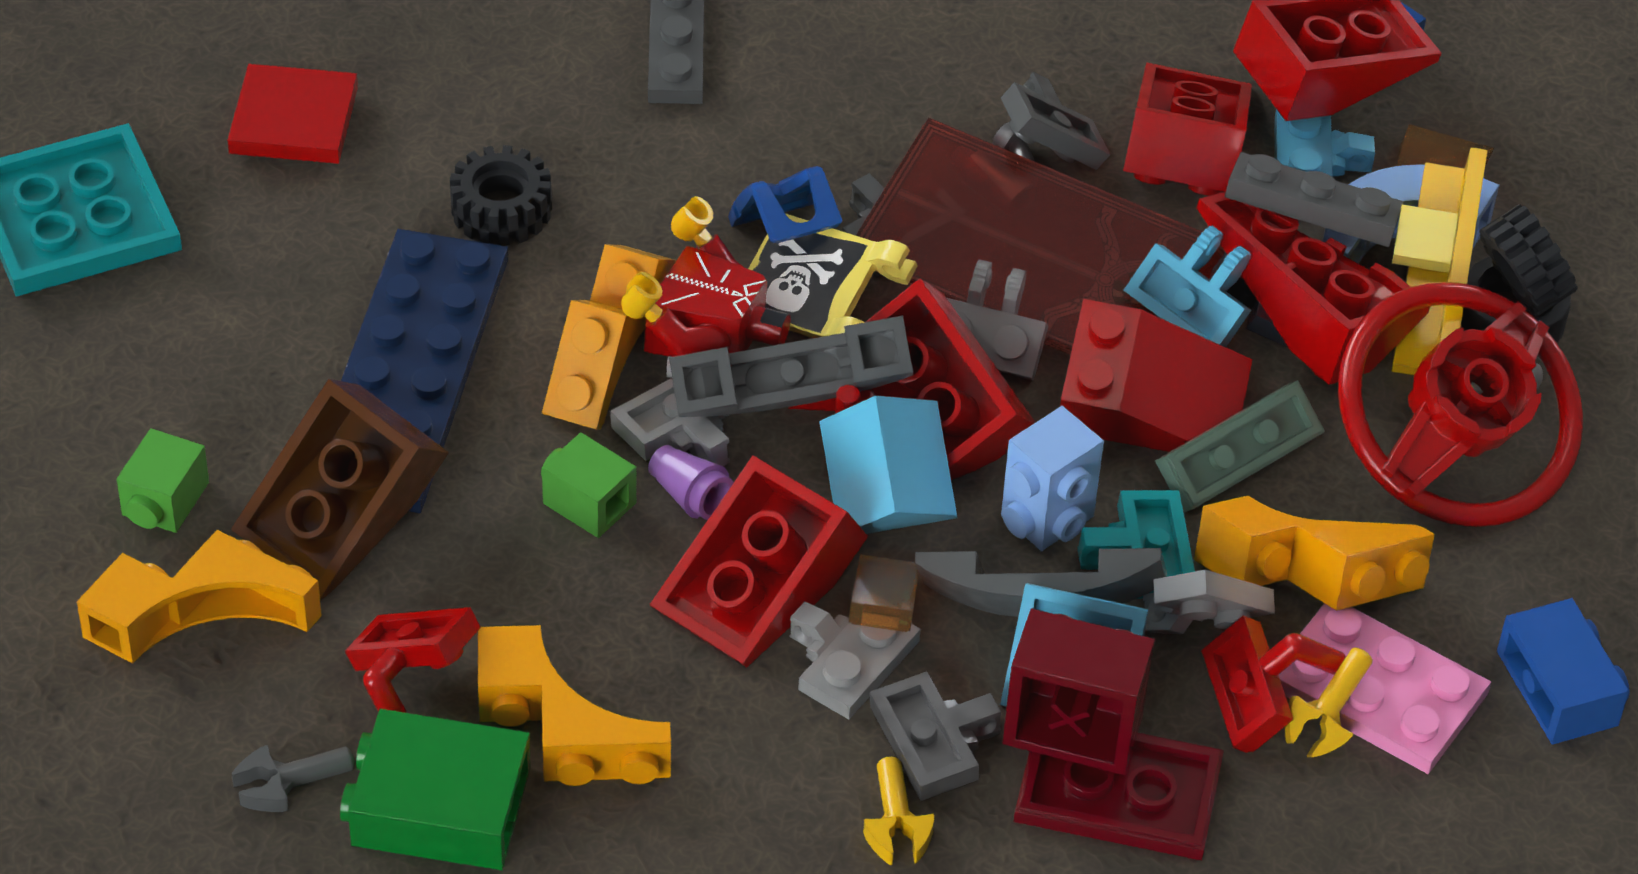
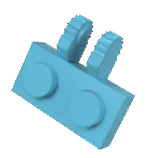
M1212 225L1201 233L1183 260L1165 246L1155 243L1123 291L1161 319L1227 347L1251 312V309L1226 291L1242 275L1243 270L1249 264L1252 254L1242 246H1237L1236 249H1233L1226 256L1211 280L1201 274L1199 270L1209 262L1220 246L1223 239L1222 236L1224 235Z

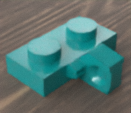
M1120 490L1117 503L1119 522L1110 523L1108 527H1083L1081 530L1082 534L1077 549L1080 569H1098L1099 549L1161 548L1167 577L1195 572L1179 490Z

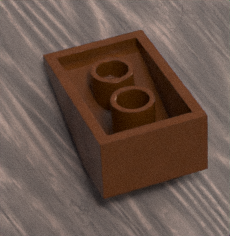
M328 379L231 530L242 539L255 544L263 553L287 565H297L308 571L313 578L318 580L320 599H324L413 507L449 452L361 385Z

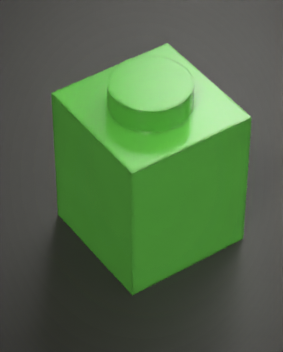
M150 428L117 477L122 515L128 517L133 523L142 528L152 529L160 527L177 533L209 483L205 446Z
M581 432L564 448L555 449L543 464L541 470L543 504L597 538L604 534L637 503L636 466Z

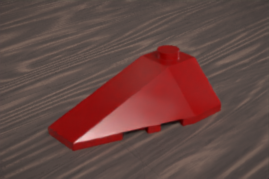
M1226 192L1200 198L1196 208L1208 226L1213 225L1224 234L1220 245L1228 255L1237 246H1242L1252 254L1249 264L1243 270L1241 276L1272 320L1273 325L1291 352L1328 385L1337 383L1346 345L1362 318L1382 300L1410 286L1393 271L1378 263H1375L1369 270L1344 256L1347 246L1333 238L1323 242L1298 230V219L1224 197ZM1431 306L1408 312L1388 325L1373 343L1364 365L1363 374L1371 372L1429 313Z

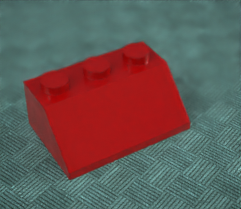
M920 278L866 321L870 322L903 316L913 376L861 391L860 396L864 401L874 396L937 401L950 477L953 480L1001 458L1008 452L1009 440L1036 422L946 296Z

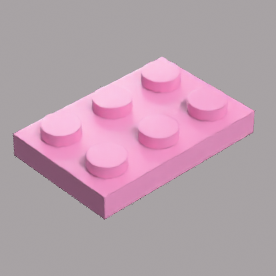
M1324 603L1300 633V635L1342 651L1345 656L1355 647L1361 648L1370 654L1373 663L1340 711L1341 727L1426 774L1431 772L1489 693L1490 680L1353 607L1336 611ZM1298 660L1279 674L1285 696L1289 699L1291 696H1299L1306 703L1318 700L1334 676Z

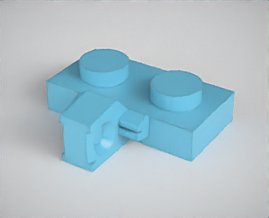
M1276 109L1274 119L1275 159L1282 165L1305 172L1320 171L1332 177L1345 175V171L1372 172L1375 156L1374 136L1352 132L1345 134L1337 130L1331 132V115L1285 121Z

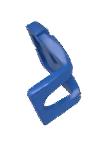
M818 166L804 169L779 181L776 185L764 181L748 185L738 195L728 215L731 227L762 219L768 237L773 243H781L835 228L842 223V217L823 168ZM813 204L815 207L814 217L804 223L794 222L784 213Z

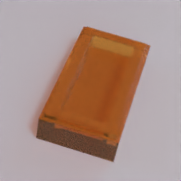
M860 555L849 622L854 625L902 632L910 631L919 575L915 562Z

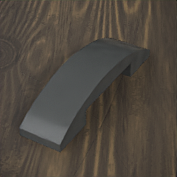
M903 316L844 326L845 333L735 353H729L728 348L725 347L669 357L679 417H704L779 409L836 398L837 390L844 385L855 386L861 392L913 376Z
M1161 548L1099 549L1098 572L985 574L976 551L915 552V565L924 585L958 603L993 614L1019 617L1026 583L1125 604L1153 591V579L1167 577Z

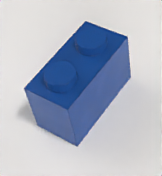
M1573 598L1506 616L1497 653L1552 745L1619 726L1625 703L1629 698L1627 677L1619 666L1613 665L1601 645L1600 636L1595 624L1591 620L1584 618Z

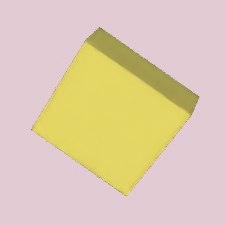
M1402 204L1392 264L1449 273L1459 214Z

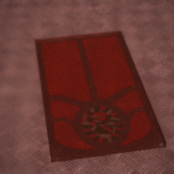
M928 118L926 123L921 126V131L856 236L875 242L894 240L907 245L910 252L906 259L916 261L918 265L907 286L910 287L921 278L941 291L946 298L966 303L976 263L979 259L992 262V279L985 295L983 307L1002 311L1005 284L1013 268L1027 271L1024 291L1017 315L1047 322L1048 329L1044 344L1071 355L1083 299L1141 309L1157 316L1123 291L1155 243L1165 246L1183 260L1202 231ZM1221 245L1209 262L1199 270L1208 279L1211 277L1213 267H1215L1225 253Z

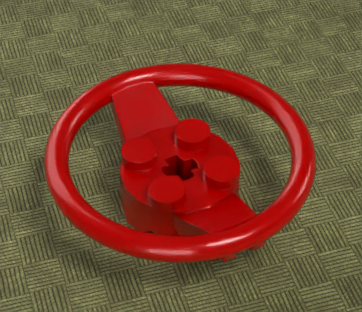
M1434 282L1416 285L1396 292L1373 307L1354 329L1346 345L1338 376V398L1341 417L1348 439L1356 455L1372 477L1389 494L1420 514L1448 524L1469 527L1494 526L1512 522L1527 516L1543 506L1557 493L1571 473L1577 460L1583 433V409L1578 384L1565 354L1548 332L1549 327L1541 320L1537 321L1531 314L1525 311L1527 308L1520 302L1514 303L1490 290L1463 283ZM1448 305L1465 307L1497 319L1483 331L1476 329L1464 331V328L1456 329L1422 359L1414 375L1413 389L1408 396V403L1414 415L1388 456H1386L1370 429L1362 397L1364 365L1368 353L1378 336L1397 318L1408 312L1429 306ZM1538 356L1552 381L1559 409L1558 439L1552 458L1543 473L1526 489L1516 495L1495 502L1466 503L1444 498L1427 491L1425 488L1462 455L1477 457L1485 451L1499 448L1533 419L1541 402V393L1537 394V382L1532 372V369L1536 367L1535 361ZM1471 384H1477L1483 392L1478 394Z

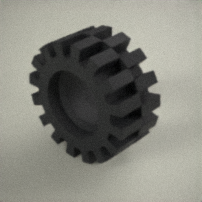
M503 145L502 153H494L493 146L483 147L484 156L480 157L475 151H472L466 155L467 164L460 160L455 165V173H451L450 176L451 214L454 216V223L457 228L464 227V235L472 239L477 233H480V242L490 244L492 237L499 238V245L507 246L509 245V237L515 236L518 242L522 243L528 240V230L534 235H538L543 230L542 223L548 224L552 210L551 174L549 168L544 169V161L537 156L531 160L530 151L523 148L518 155H514L513 146ZM495 190H510L520 194L518 197L504 201L490 200L482 196Z
M1518 204L1480 229V239L1485 244L1483 247L1486 253L1492 258L1493 266L1496 270H1499L1503 276L1501 277L1506 286H1510L1518 301L1521 300L1523 306L1527 308V311H1531L1532 315H1541L1578 289V286L1575 284V276L1569 270L1571 267L1567 260L1561 256V250L1557 243L1552 242L1550 233L1544 226H1540L1538 218L1533 213L1530 214L1525 206Z

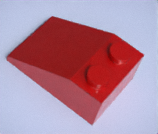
M1252 0L1233 50L1234 54L1285 121L1333 115L1437 63L1442 54L1399 0Z
M1146 62L1123 171L1134 173L1135 179L1148 184L1161 185L1165 184L1166 180L1188 184V188L1191 191L1202 195L1211 196L1221 193V191L1226 192L1229 178L1243 148L1252 84Z
M1083 299L1060 406H1064L1101 439L1170 452L1243 410L1253 359L1144 310Z
M753 455L649 605L747 668L791 627L790 617L804 602L815 605L835 586L868 536L847 511Z

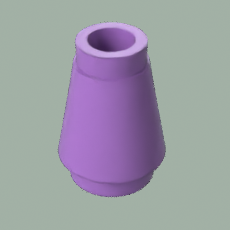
M664 445L657 449L648 465L650 475L656 478L690 517L696 519L702 517L708 520L734 483L729 478V473L725 467L675 449L670 445Z

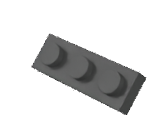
M650 0L648 103L703 104L704 0Z
M1243 152L1239 154L1224 196L1386 247L1390 245L1400 215L1401 205L1404 202L1391 198L1380 189L1371 187L1361 189L1338 182L1324 172H1305L1282 165L1278 160L1268 155H1249Z

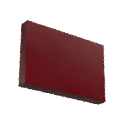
M1138 733L1125 775L1029 751L1015 808L1014 822L1202 861L1224 750Z

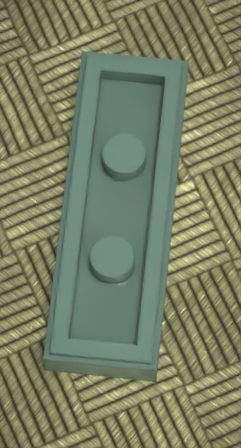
M1297 380L1283 386L1156 459L1155 462L1169 489L1179 490L1183 511L1187 512L1324 433L1325 430Z

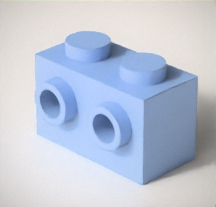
M1060 406L1011 438L1008 444L1001 516L1006 527L1014 536L1020 539L1026 537L1041 551L1059 539L1067 542L1076 537L1086 521L1094 517L1104 440L1064 406Z

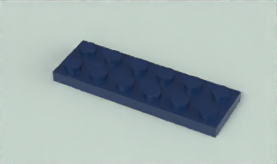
M397 229L341 381L361 385L444 448L508 262V247ZM433 478L409 512H422Z

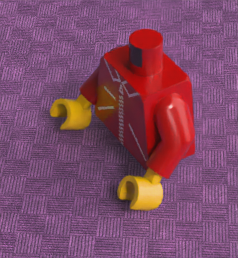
M695 196L691 198L673 216L671 221L673 234L684 241L694 240L697 247H685L661 284L652 275L646 272H639L626 285V293L621 300L623 312L634 319H640L643 316L646 318L644 351L675 357L725 347L728 348L729 353L746 351L753 340L772 346L784 344L790 329V314L765 308L768 281L762 274L742 266L735 260L718 234L711 236L706 230V227L713 219V210L709 203L701 197Z

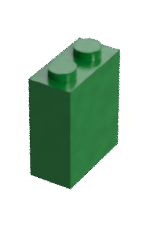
M379 709L372 733L363 732L359 741L356 768L360 770L357 782L356 784L347 783L342 795L340 819L341 821L349 822L351 846L503 870L531 769L530 733Z

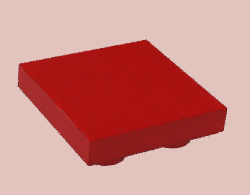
M248 64L227 139L229 154L339 164L358 90L357 73Z

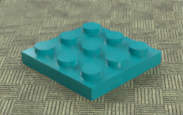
M129 123L0 158V260L16 297L182 250L180 233Z

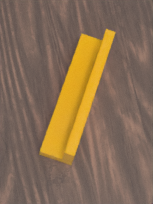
M1470 147L1465 169L1425 162L1417 207L1458 213L1459 215L1449 273L1408 266L1406 283L1410 287L1434 282L1467 284L1487 150ZM1448 305L1431 306L1429 313L1395 347L1391 371L1415 375L1422 359L1444 338L1461 327L1464 307Z

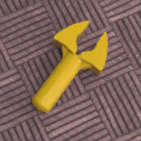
M1352 648L1318 700L1306 703L1299 696H1291L1288 704L1294 720L1285 726L1287 744L1296 741L1308 720L1318 719L1320 716H1322L1320 721L1322 733L1320 739L1311 747L1307 757L1327 754L1345 744L1353 736V733L1341 727L1340 711L1373 663L1369 653L1361 648Z
M885 757L877 763L884 815L880 819H864L863 833L868 844L877 855L889 865H893L894 851L891 838L895 835V830L900 828L903 835L910 838L913 843L914 863H917L925 854L933 835L934 814L915 816L909 811L902 763L896 757Z

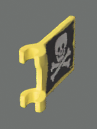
M786 214L794 222H808V220ZM831 228L781 243L771 242L767 234L748 269L762 274L768 281L765 308L790 314V331L811 338L845 333L844 326L864 323V321L850 316L874 271L894 282L908 285L918 265L916 261L906 259L910 250L903 243L894 240L875 242Z

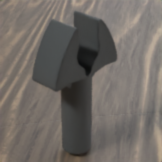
M265 745L248 755L232 772L233 787L248 784L256 779L266 780L268 783L262 787H253L239 791L240 805L258 811H288L287 795L292 788L352 771L355 767V759L350 748L344 746L289 763H282L271 758L268 745Z

